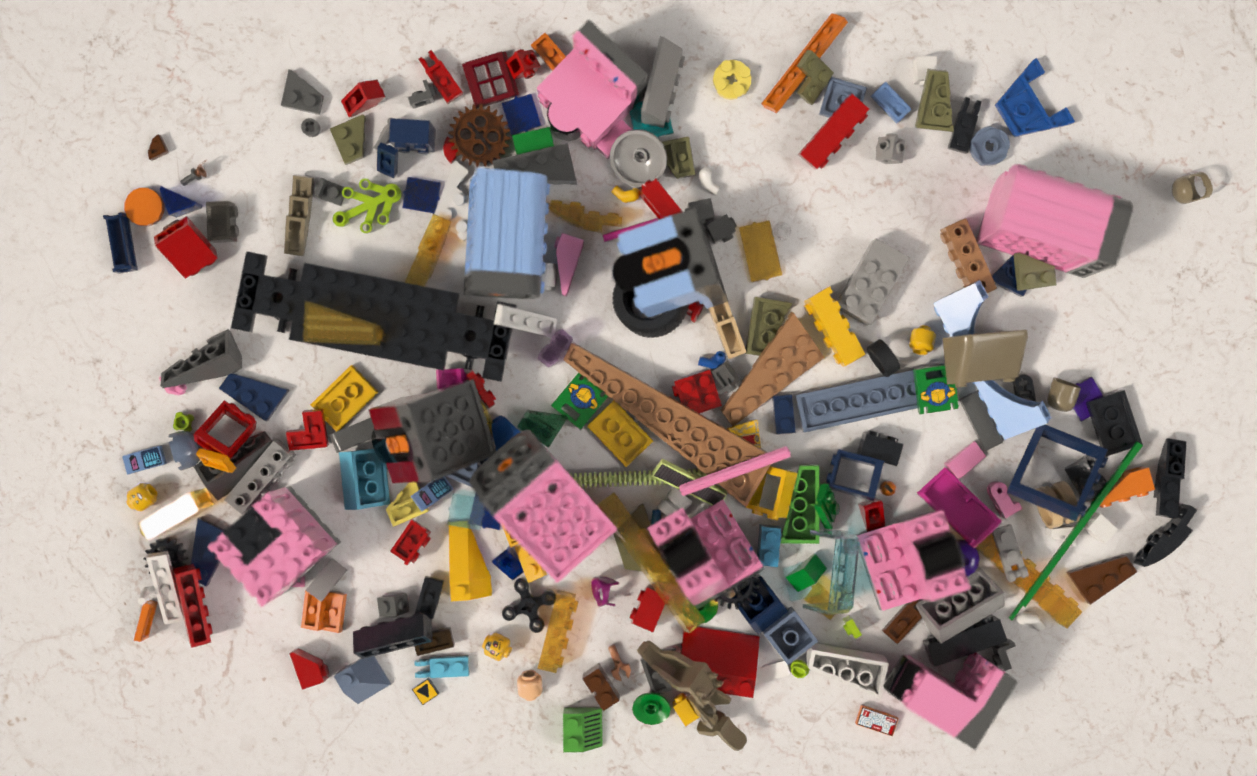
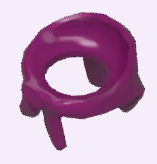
M594 577L592 579V593L599 607L604 605L615 606V604L609 603L608 598L610 586L618 585V581L609 577ZM600 588L602 589L603 600L600 597Z

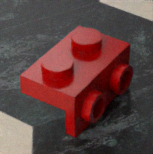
M412 519L390 552L405 561V565H409L411 562L414 564L420 556V553H418L422 546L425 548L431 540L429 537L431 531Z

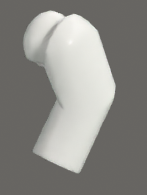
M1022 612L1021 615L1017 616L1019 624H1033L1038 632L1046 627L1034 612Z

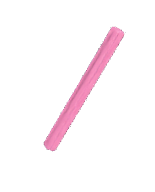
M785 446L680 485V492L685 496L790 458V451Z

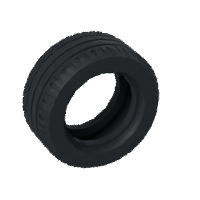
M624 272L620 275L613 289L612 303L617 317L630 331L642 337L658 338L659 336L662 337L671 333L676 327H679V324L682 323L687 314L689 304L664 312L654 318L644 319L636 316L632 309L633 297H630L625 292L622 285Z

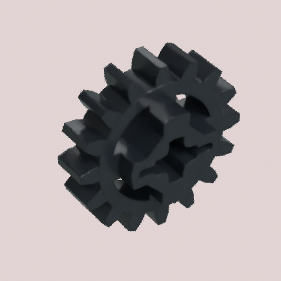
M169 537L163 540L161 538L157 539L156 543L149 544L151 549L145 550L147 554L168 551L171 565L174 568L186 566L183 562L188 559L187 556H184L187 549H181L183 543L176 544L177 539L170 541ZM161 546H166L163 550H158Z

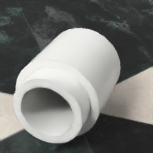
M545 263V273L542 274V282H544V291H551V288H555L557 269H555V264Z

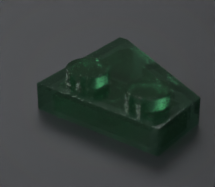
M527 410L517 428L522 431L530 430L543 445L549 448L567 421L568 416Z

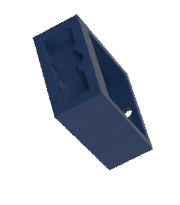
M838 449L837 454L833 453L830 465H834L832 473L828 472L826 483L829 484L831 490L874 501L884 461ZM841 458L874 467L868 493L835 484Z

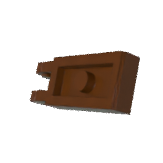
M919 600L906 603L882 629L896 644L922 618L919 611L913 608Z

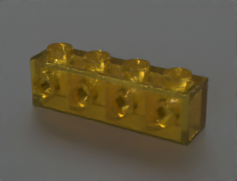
M562 590L557 591L537 669L556 673L557 668H562L564 657L561 656L562 649H567L569 638H565L567 630L571 631L574 620L570 619L572 612L576 613L579 602L575 600L576 594Z

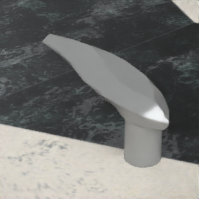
M390 118L387 120L388 124L381 131L379 139L373 147L374 149H377L380 142L385 144L389 140Z

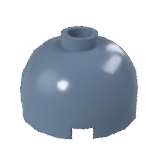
M178 431L169 434V438H173V441H169L175 463L180 462L181 464L178 469L182 471L195 466L200 461L196 452L199 448H204L194 442V434L189 431Z

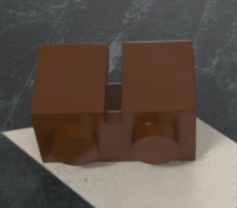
M599 663L583 673V681L590 692H594V698L603 711L620 701L619 693Z

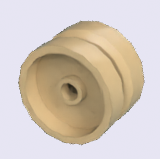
M1065 481L1053 483L1051 488L1043 486L1036 489L1075 507L1078 503L1072 488ZM1037 506L1042 521L1049 529L1060 527L1063 522L1066 524L1074 522Z

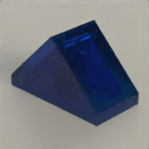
M161 186L159 189L168 214L175 218L199 210L203 206Z
M510 545L492 560V563L512 581L524 572L518 555L510 548Z

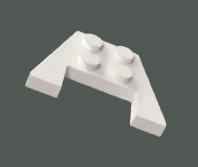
M455 161L434 217L460 239L466 241L469 197L459 190L458 187L470 172Z

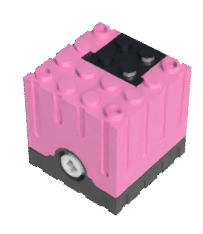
M291 486L267 492L263 496V500L257 501L217 538V541L212 542L208 546L211 552H215L218 555L216 557L221 563L231 569V574L245 585L244 588L250 595L259 600L258 603L261 607L285 594L290 587L295 585L325 558L333 548L341 543L327 525L320 520L317 514L307 506L308 504L294 492L295 490Z

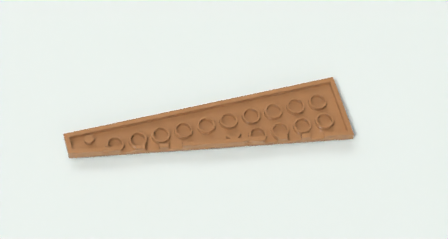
M574 342L571 343L563 359L566 363L588 378L591 383L598 386L607 396L613 398L622 408L629 411L638 421L707 475L768 453ZM770 465L718 484L747 507Z

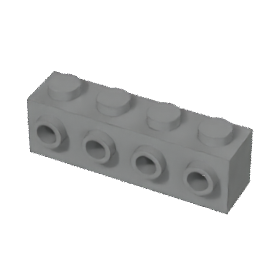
M280 440L273 441L224 500L241 515L244 514L260 497L263 498L267 492H270L269 487L271 484H276L283 476L281 474L285 468L289 469L295 462L293 458L297 454L289 451V448Z

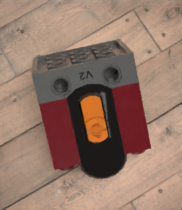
M474 379L460 381L427 394L401 397L368 409L374 425L371 435L372 445L378 458L387 465L392 483L433 482L485 460L496 452Z

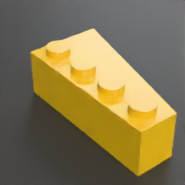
M829 286L804 301L806 304L804 309L809 316L812 314L815 322H813L818 332L822 331L825 337L823 338L825 345L828 348H832L835 362L844 367L866 354L853 331L849 332V322L844 315H840L841 307L837 300L835 301L834 298H831L830 294L833 291Z

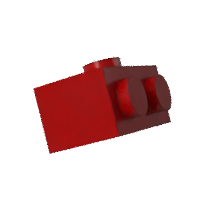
M645 587L644 590L641 589L637 597L639 601L637 609L633 607L629 617L632 619L631 624L654 632L668 596L648 587Z

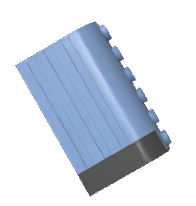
M477 167L470 179L463 295L536 299L541 296V293H544L542 274L545 273L546 265L543 262V254H546L547 244L544 242V234H547L548 223H545V215H548L549 211L546 195H549L550 183H547L546 175Z

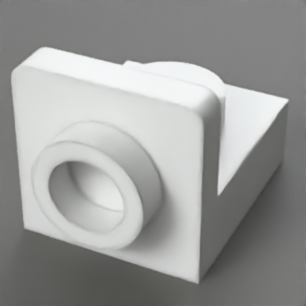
M1062 525L1053 529L1045 527V535L1051 536L1055 540L1066 539L1074 527L1070 525ZM1078 536L1076 537V539L1073 541V543H1072L1070 546H1076V541L1078 540Z

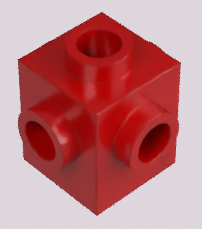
M520 49L506 61L514 79L523 77L529 79L541 67L533 50L524 51V49Z

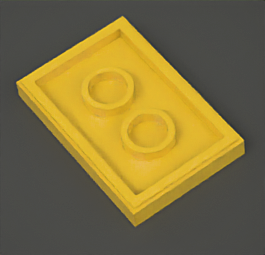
M350 365L310 405L314 409H323L325 421L337 432L366 406L379 391L353 365Z
M615 400L587 425L625 467L653 442L649 435Z

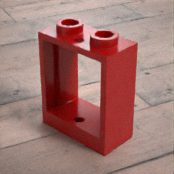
M649 179L641 186L640 197L659 220L683 212L657 179L653 181Z
M224 400L194 433V442L206 450L227 455L231 459L256 430L257 421L252 415L240 411L235 404ZM224 415H227L246 428L230 448L208 434Z

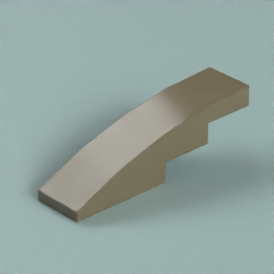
M293 175L292 195L289 196V213L286 216L284 254L304 256L311 216L314 177Z

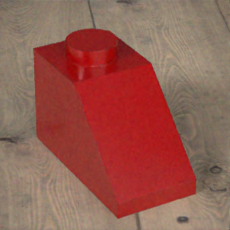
M378 79L359 82L341 102L348 117L351 118L377 106L386 96Z
M299 648L289 653L302 690L321 684L329 678L328 666L324 664L322 659Z

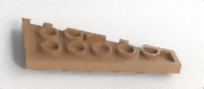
M792 311L784 325L778 329L774 339L768 343L755 361L749 374L745 375L736 392H733L721 409V412L732 426H735L825 358Z

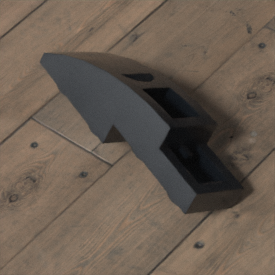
M1169 438L1165 440L1154 485L1153 498H1157L1156 516L1178 518L1180 482L1185 477L1187 441Z
M1186 504L1179 506L1178 518H1172L1164 526L1163 533L1157 531L1151 533L1147 537V543L1143 549L1137 552L1133 563L1147 567L1174 552L1193 531L1187 525L1197 509Z

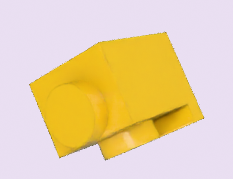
M680 693L674 698L672 702L673 708L685 726L699 718L684 693Z

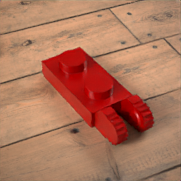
M430 50L428 52L429 56L436 64L429 68L424 58L420 57L418 60L425 68L426 74L446 103L449 104L461 96L463 92L442 61H439L434 52Z

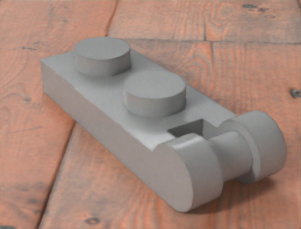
M1008 524L996 528L992 532V536L1008 582L1016 581V578L1028 577V570L1025 567L1012 525ZM1017 565L1018 570L1012 571L1011 566Z

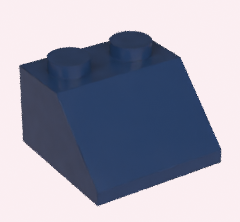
M761 575L758 577L760 582L754 583V585L760 586V590L753 589V592L757 593V597L750 596L753 602L749 603L748 600H745L744 602L747 606L745 608L742 606V603H738L739 611L758 635L788 612ZM749 585L741 590L743 595L748 591ZM734 595L731 599H736L737 595Z

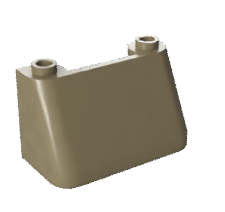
M1016 330L943 338L947 384H955V387L958 388L968 387L967 383L997 379H1003V382H1014L1015 378L1020 375L1028 340V331Z

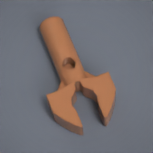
M610 645L608 649L615 664V668L611 670L613 677L618 681H622L619 674L621 668L626 672L627 678H629L631 673L629 663H622L616 646Z

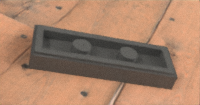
M978 391L959 399L984 451L1003 443L984 402L979 397Z

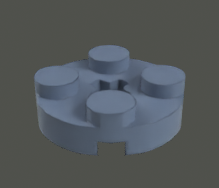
M991 126L984 127L976 132L970 143L971 156L981 166H993L1000 163L1006 158L1010 148L1007 134L1003 130H998ZM987 141L989 144H994L992 151L985 148Z

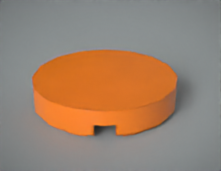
M149 188L133 190L124 202V210L127 217L133 223L140 226L154 225L164 214V201L156 191Z

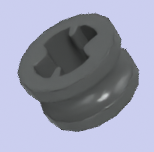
M312 118L305 119L301 124L303 133L309 137H316L320 133L321 127L319 123ZM312 123H314L313 127L315 128L313 132L307 127L309 124L312 125Z

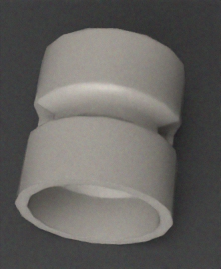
M673 487L668 493V499H663L657 507L666 516H669L681 508L687 510L693 501L686 495L683 496L679 489Z

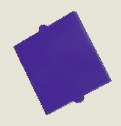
M1092 377L1081 383H1076L1081 390L1073 409L1080 421L1090 417L1086 402L1103 396Z

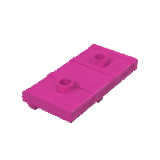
M946 467L917 492L934 511L943 510L947 523L973 549L1002 523V520Z

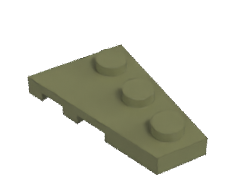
M754 297L745 354L760 356L768 343L774 339L792 303Z

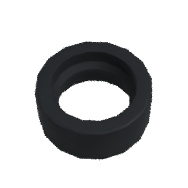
M879 339L867 347V352L872 362L885 377H889L900 369L899 361L883 340Z

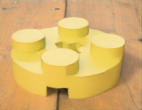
M737 60L723 61L716 68L713 76V85L717 93L728 100H734L745 95L751 85L750 69L744 63ZM731 75H734L735 79H737V82H733V85L729 84L727 79Z

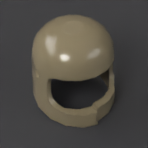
M1204 172L1177 178L1172 184L1173 197L1181 204L1209 198L1213 191V185L1208 175ZM1195 176L1201 177L1206 189L1203 197L1196 191Z
M1053 377L1047 403L1055 410L1062 412L1070 411L1075 407L1081 388L1076 384Z

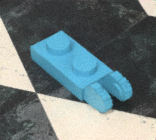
M468 656L430 657V659L414 661L415 666L430 665V671H418L415 673V678L469 676Z

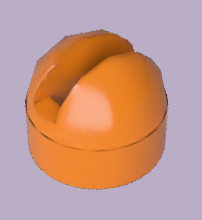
M883 481L880 484V492L883 495L892 496L895 493L896 486L893 482ZM887 484L892 489V492L887 490L884 486Z

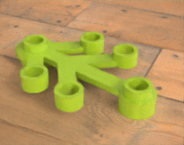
M361 179L359 182L361 189H370L381 194L375 198L356 192L350 187H345L342 190L344 198H353L364 203L346 212H336L332 218L333 223L336 226L344 227L349 223V219L367 211L365 221L360 225V230L368 234L373 229L372 223L378 205L385 202L383 211L378 215L377 221L381 225H387L390 221L389 214L393 203L398 202L402 196L401 189L397 185L388 184L383 187L372 183L369 179ZM364 181H368L369 186L367 188H363L362 183ZM348 189L352 192L349 197L345 195V191ZM390 190L395 191V195L393 197H390L388 195V192ZM339 215L343 216L341 223L337 221ZM383 215L387 218L385 223H382L380 221V218ZM365 224H368L370 227L368 231L363 230Z

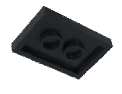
M1125 390L1086 402L1099 445L1108 449L1105 457L1131 449L1136 442L1142 444Z

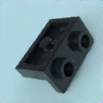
M1087 455L1083 456L1082 460L1065 467L1067 475L1080 496L1095 464V461L1089 459ZM1101 475L1097 484L1093 483L1091 489L1095 491L1091 499L1096 498L1107 483L1103 475Z

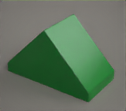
M814 553L789 573L786 579L799 592L816 584L827 570V567Z

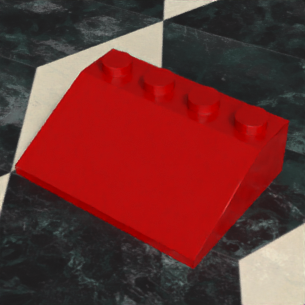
M684 624L680 654L695 662L706 663L712 672L718 674L716 679L723 681L722 686H718L717 689L724 694L753 698L760 636Z

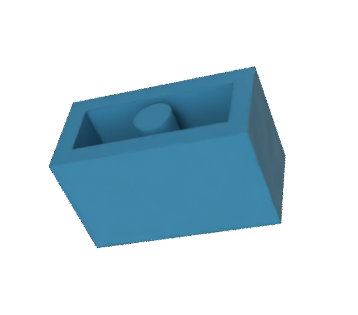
M759 525L757 557L763 566L778 567L781 528L779 526Z

